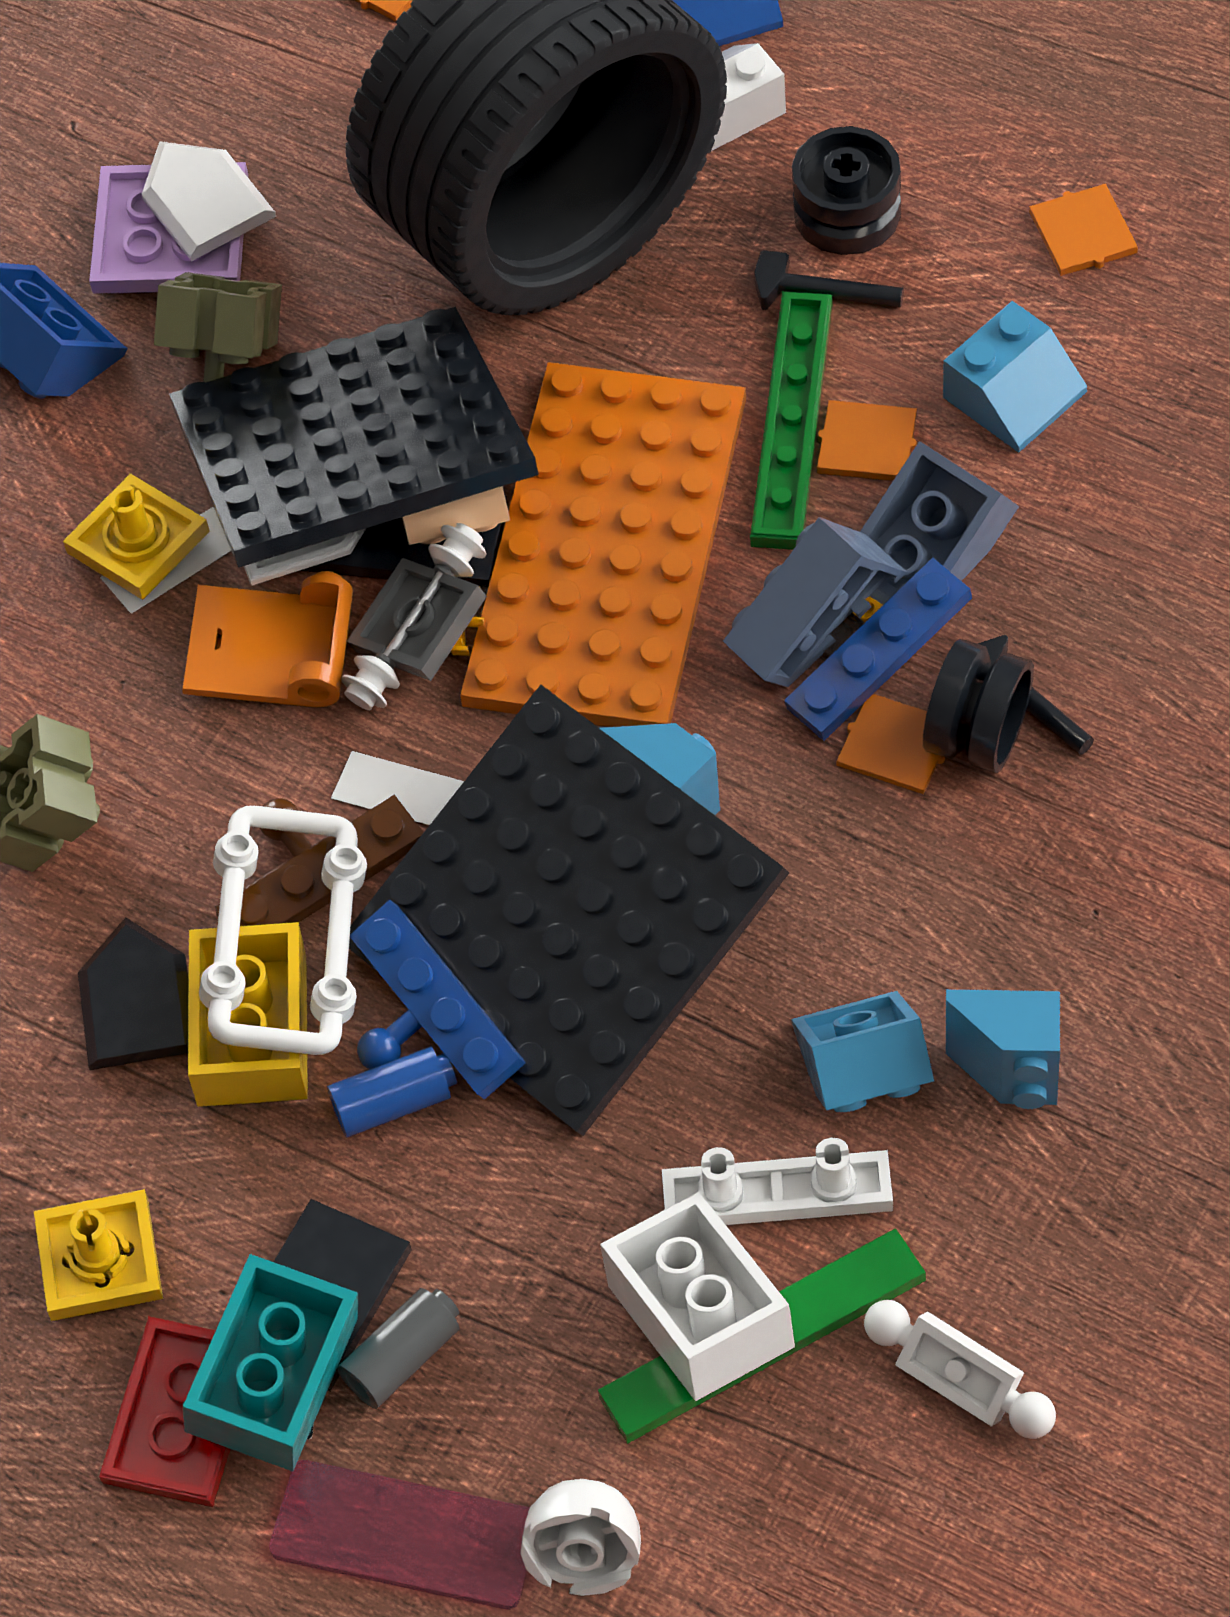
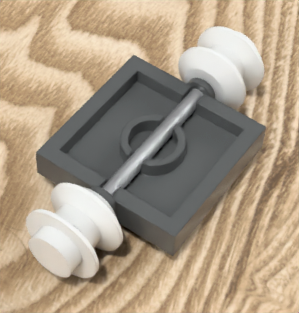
M457 523L455 527L450 525L442 526L441 532L446 541L443 545L431 544L428 548L433 562L436 564L433 569L402 558L348 638L347 643L353 650L364 656H356L354 658V662L359 668L356 676L343 675L341 681L347 687L344 692L346 697L359 707L366 710H371L373 706L386 707L387 702L382 696V692L386 687L397 689L400 686L393 670L394 667L431 681L487 596L478 585L457 578L472 577L474 571L469 561L472 557L485 558L486 551L481 545L483 538L469 526L462 523Z

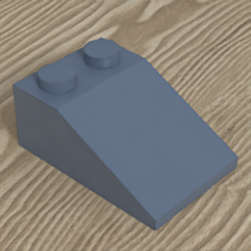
M919 441L860 531L872 539L907 571L896 584L888 577L870 597L884 605L932 558L962 581L992 549L1019 506L1002 493Z

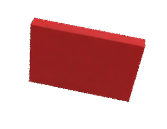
M148 1316L99 1475L103 1484L209 1507L214 1506L230 1448L186 1433L184 1431L183 1404L216 1330Z

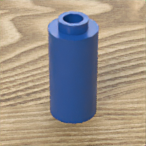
M430 1046L327 1086V1091L345 1137L348 1138L450 1099L449 1087L456 1085L457 1080L447 1056L444 1053L436 1056L435 1051Z

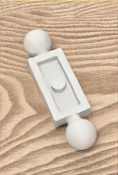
M882 1300L876 1302L868 1309L864 1319V1327L869 1338L881 1346H893L896 1344L903 1346L895 1364L897 1367L991 1427L1001 1421L1006 1412L1009 1414L1012 1428L1025 1438L1037 1439L1043 1437L1053 1428L1056 1420V1411L1051 1400L1039 1392L1020 1394L1016 1391L1024 1374L1023 1371L929 1312L920 1315L913 1326L910 1324L907 1310L896 1301Z

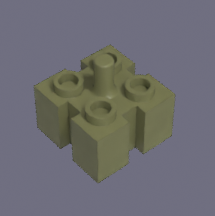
M190 272L176 276L175 280H168L159 284L154 345L170 347V355L186 358L199 357L200 350H205L203 382L224 377L225 363L247 364L248 358L261 356L262 349H269L278 343L282 284L252 280H228L221 276Z
M36 714L11 734L12 746L10 748L0 745V862L31 872L57 854L64 840L72 842L95 825L100 814V806L95 800L94 786L86 783L93 770L89 732Z

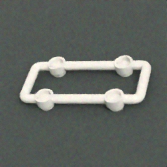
M245 806L232 814L228 823L227 834L217 841L214 851V869L223 877L214 964L209 966L202 974L199 988L200 1000L209 1008V1031L221 1043L232 1046L310 1055H323L333 1051L338 1046L342 1036V1025L352 1017L357 998L355 988L346 978L353 892L362 887L367 869L366 858L357 848L358 838L356 829L347 819L336 815L262 806ZM250 827L336 837L335 847L324 858L321 873L323 883L332 891L324 978L314 985L310 1001L311 1013L320 1021L319 1033L230 1022L231 1011L239 1007L243 1001L246 984L244 975L236 966L244 880L255 872L259 853L258 846L249 835Z

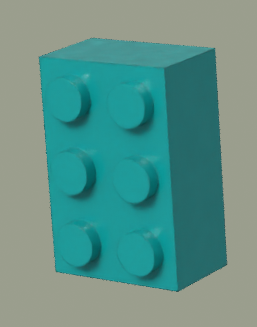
M249 1254L183 1404L184 1431L293 1472L358 1320V1293Z

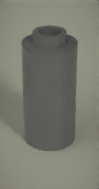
M419 1288L337 1367L341 1378L364 1403L377 1409L459 1331L460 1327L455 1319L459 1315L457 1306L439 1289H435L431 1293L424 1288Z

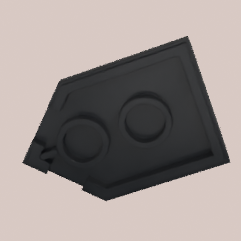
M125 917L78 971L89 1070L188 1054L189 976L186 956L183 952Z

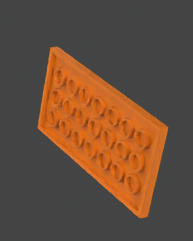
M547 363L527 443L535 456L539 475L517 481L508 511L510 521L505 523L481 617H484L483 626H478L460 694L462 707L518 714L541 684L596 726L622 727L671 723L745 408L746 387Z

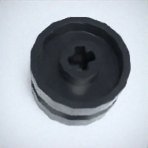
M854 126L835 127L811 136L798 148L792 163L793 210L795 226L807 242L821 251L834 254H860L881 246L895 233L901 218V168L899 155L887 139L868 129Z
M964 639L957 640L944 660L931 695L923 731V748L925 751L952 759L966 746V754L971 766L996 774L1000 772L1010 757L1025 717L1034 678V664L1032 660L1005 653L994 661L991 666V659L986 646Z

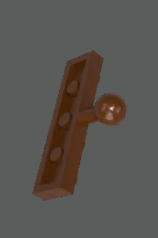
M395 794L351 821L357 832V848L362 852L367 862L364 881L406 856L424 833ZM283 798L269 800L262 806L299 811L295 804ZM260 828L266 837L282 841L294 857L244 888L240 926L300 922L331 903L332 890L323 883L321 873L324 858L335 847L336 837L327 836L312 845L303 833ZM220 903L215 906L217 917H219Z

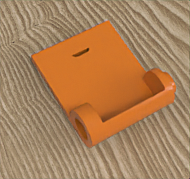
M329 571L318 572L304 579L301 584L300 595L198 585L182 688L183 694L307 707H327L333 705L340 697L353 595L352 586L340 575Z

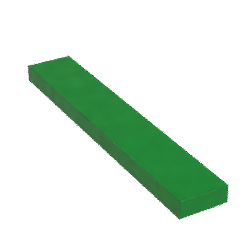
M782 292L750 534L751 547L794 550L799 534L805 529L832 312V295Z
M895 1228L779 1291L790 1308L795 1347L697 1401L693 1399L664 1359L659 1356L598 1389L599 1399L628 1444L861 1317L876 1302L892 1300L925 1282L926 1272Z

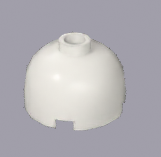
M587 1479L562 1481L549 1487L530 1507L523 1531L520 1554L526 1570L543 1585L551 1588L553 1579L559 1583L573 1584L570 1587L569 1594L584 1596L607 1593L623 1586L631 1577V1569L635 1564L638 1565L641 1545L639 1522L630 1502L617 1489L605 1483Z

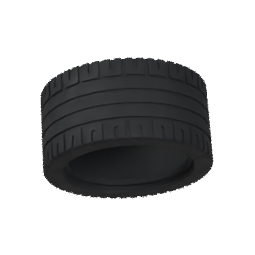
M413 0L410 3L411 7L407 12L404 11L395 22L397 25L393 30H389L382 40L383 45L381 49H377L371 59L372 64L370 68L365 70L361 79L362 86L357 89L354 97L355 106L350 111L349 122L351 124L347 126L346 140L348 142L345 145L347 169L356 193L370 209L476 306L488 312L500 315L537 313L543 311L544 308L551 309L557 307L560 302L566 303L575 299L577 294H584L591 290L594 284H600L610 277L612 271H618L624 266L630 256L634 257L643 248L642 245L646 241L649 242L658 233L657 229L661 224L665 225L672 216L671 212L674 208H678L685 198L684 194L692 188L697 179L698 171L703 169L707 161L706 155L711 152L715 142L714 135L718 134L721 125L720 117L724 113V100L727 94V86L725 85L727 83L724 57L715 38L673 0Z

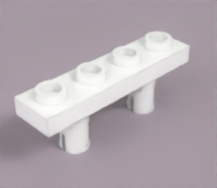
M828 1138L818 1143L816 1156L735 1163L733 1154L729 1150L716 1147L709 1149L703 1154L701 1166L662 1169L665 1209L700 1192L725 1225L893 1211L888 1150L849 1153L848 1145L839 1138Z

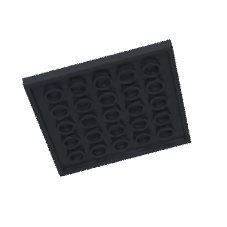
M456 306L448 309H434L416 319L399 324H385L370 333L353 338H339L331 341L324 347L304 353H290L281 357L278 361L255 368H240L231 375L209 382H194L182 390L169 393L174 412L238 568L539 475L535 456Z
M540 684L354 920L350 927V934L387 901L391 900L397 904L525 1060L526 1063L510 1079L576 1132L584 1136L788 876L789 872ZM350 938L349 949L375 969Z

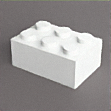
M700 1192L600 1244L608 1287L695 1401L795 1347L789 1304Z

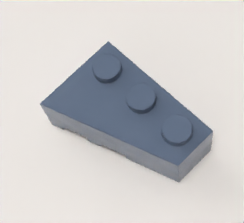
M818 517L815 523L807 526L799 534L796 540V547L784 563L774 568L768 574L764 581L763 590L753 603L737 614L732 623V630L723 642L764 681L789 687L836 642L830 635L835 628L852 612L861 618L872 607L865 599L888 577L896 584L907 571L866 534Z

